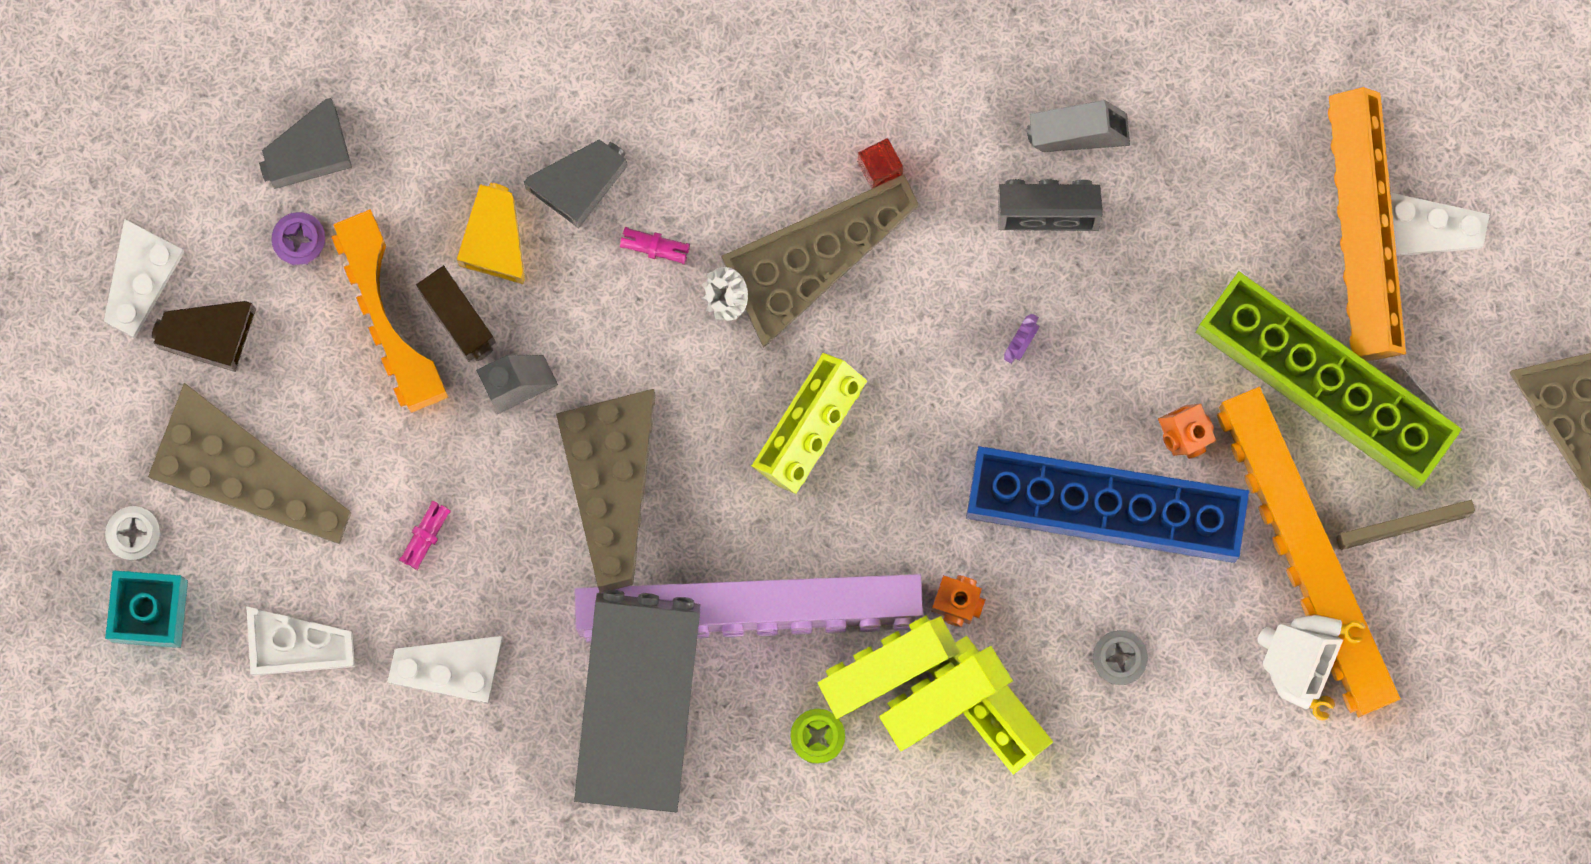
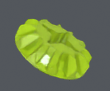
M811 709L802 713L793 723L790 734L791 744L797 755L803 760L816 764L826 763L837 757L845 743V729L840 719H836L832 712L825 709ZM807 725L817 731L822 728L824 729L827 725L829 726L824 735L826 743L829 745L828 748L819 742L811 745L809 748L807 747L812 737L809 732L810 730L806 727Z

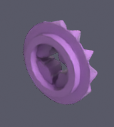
M303 212L290 213L281 218L275 225L271 237L273 249L278 257L293 266L299 264L308 265L310 261L320 256L323 247L326 245L325 231L321 223L314 216ZM302 226L304 237L312 242L301 243L300 248L296 252L295 243L289 240V238H285V236H296Z
M1034 314L1026 316L1004 353L1005 361L1010 364L1013 363L1014 359L1020 361L1040 327L1036 324L1039 317Z

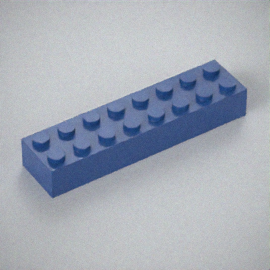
M978 446L966 519L1235 563L1240 557L1249 490Z

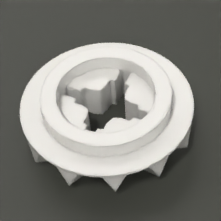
M720 267L707 273V281L701 284L706 292L701 299L709 303L706 311H714L715 319L730 321L738 318L744 312L748 301L747 286L742 276L736 270L729 267ZM729 287L724 295L726 300L720 301L719 299L722 294L720 289Z
M129 506L117 511L108 521L105 531L106 542L111 551L118 557L130 561L146 558L148 554L157 549V543L161 536L158 520L148 510L138 506ZM135 519L137 529L147 533V535L136 537L132 547L130 538L119 534V532L131 530Z

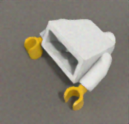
M1312 615L1297 617L1292 623H1280L1276 630L1269 626L1265 627L1258 637V643L1268 649L1263 661V667L1271 674V680L1280 697L1304 709L1312 708L1313 714L1318 720L1328 719L1329 714L1322 712L1319 705H1326L1331 709L1335 707L1334 699L1329 696H1321V693L1343 642V639L1338 636L1339 634L1345 635L1349 642L1358 643L1363 638L1353 637L1349 629L1353 626L1365 629V625L1357 620L1345 625L1338 619Z

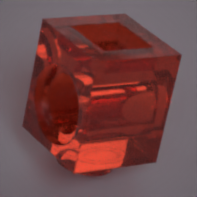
M888 138L858 152L857 163L871 189L903 175V165Z

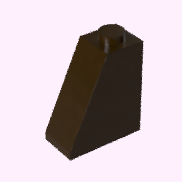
M444 265L416 284L422 298L468 362L474 358L476 361H480L493 351L491 346L496 343L493 335Z
M240 301L164 311L162 319H157L154 324L152 339L155 340L153 343L160 350L236 372L256 308L251 302Z

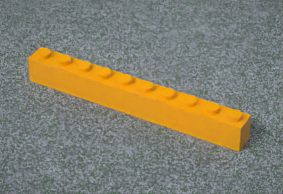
M1260 386L1222 402L1219 406L1221 412L1217 413L1219 424L1224 432L1230 431L1235 442L1231 444L1232 453L1238 463L1244 462L1248 474L1244 476L1250 492L1252 494L1257 492L1262 505L1258 506L1260 515L1266 525L1271 523L1276 536L1272 537L1273 544L1277 553L1280 556L1285 554L1290 567L1286 568V572L1293 587L1299 586L1304 596L1300 603L1305 615H1320L1338 619L1345 625L1357 620L1365 625V629L1357 626L1349 629L1353 637L1363 638L1358 643L1349 642L1345 635L1339 634L1338 636L1343 639V642L1332 666L1331 674L1336 681L1341 680L1346 693L1342 694L1347 709L1350 713L1356 712L1359 718L1400 700L1401 698Z

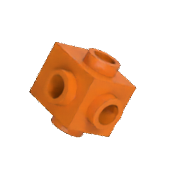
M1201 404L1184 405L1158 418L1164 433L1163 441L1173 456L1186 455L1188 459L1197 457L1207 451L1205 446L1216 441L1213 434L1212 421L1205 414Z
M943 575L931 612L943 615L944 622L962 627L963 623L970 625L973 617L980 618L986 599L980 597L982 588L976 586V580L962 575H958L957 579ZM962 597L966 603L958 605L954 599Z

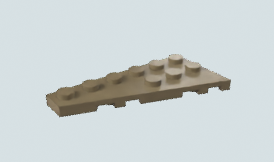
M905 174L721 256L725 267L736 270L746 283L748 301L745 310L763 348L918 208V202Z
M1591 353L1511 370L1509 372L1591 499Z
M186 383L183 384L148 477L340 544L351 512Z
M654 389L556 413L599 593H603L604 590L608 589L615 590L627 587L634 583L638 530L641 524L642 499H644L649 457V438L652 432L653 406H655Z

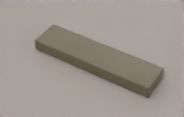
M1471 499L1343 532L1336 537L1339 549L1344 550L1468 518L1475 512V508Z

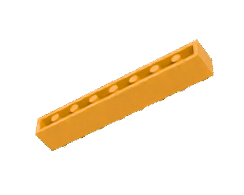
M1362 87L1330 95L1328 118L1332 125L1333 139L1331 141V150L1335 157L1336 167L1334 182L1338 189L1339 199L1337 214L1341 221L1342 230L1340 246L1344 253L1345 262L1343 279L1348 293L1346 311L1351 325L1349 342L1354 353L1364 360L1373 361L1405 355L1406 348L1381 93Z

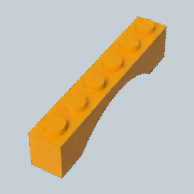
M371 209L333 224L337 234L331 236L338 254L345 253L349 265L344 266V270L350 284H358L362 295L356 297L363 315L370 314L374 325L368 328L375 345L382 344L386 356L381 357L388 377L393 374L396 377L399 386L393 388L400 406L407 405L412 413L449 398L434 362L407 345L395 332L386 317L380 292L381 263L386 244Z

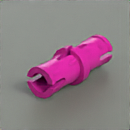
M629 227L624 228V237L635 240L621 237L620 248L646 253L648 258L656 259L657 256L685 265L686 254L675 252V250L688 254L690 249L689 243L685 244L662 238V234L657 232L651 235L629 229Z
M431 501V505L419 526H414L412 530L414 535L403 555L399 558L400 562L410 565L411 568L417 571L431 544L435 545L438 541L436 535L451 512L443 505L440 506L435 501Z

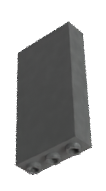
M604 590V593L596 594L574 802L677 813L701 604L694 603L693 599L686 597H675L673 601L660 600L658 595L641 593L638 597L624 596L625 593L620 590Z

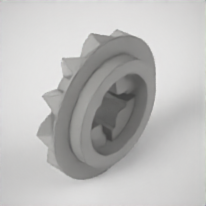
M1117 630L1107 633L1097 642L1093 651V665L1101 678L1110 684L1127 685L1136 681L1144 673L1148 662V654L1144 643L1139 637L1128 631ZM1117 643L1123 654L1135 655L1125 661L1124 672L1119 668L1118 663L1106 662L1107 659L1115 655Z

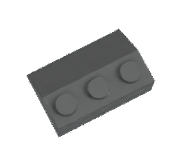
M1011 179L1005 181V184H999L998 230L1099 231L1103 216L1100 185L1092 184L1091 180H1075L1072 184H1059L1057 180L1046 179L1040 180L1039 184H1025L1024 180Z

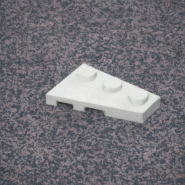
M1390 193L1396 256L1480 249L1484 246L1490 214Z
M124 219L104 322L136 338L184 254V250Z
M246 606L250 674L252 676L355 667L353 633L351 631Z
M503 636L397 648L394 650L387 682L489 704Z

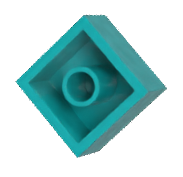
M113 570L105 639L117 644L181 648L188 580L181 575Z

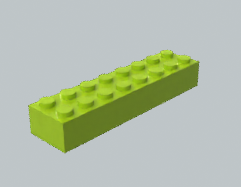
M1240 271L1237 272L1195 332L1416 490L1424 484L1462 431V428Z

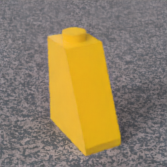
M490 183L489 186L480 184L456 259L458 265L524 284L525 273L513 194L508 192L509 188L501 184Z

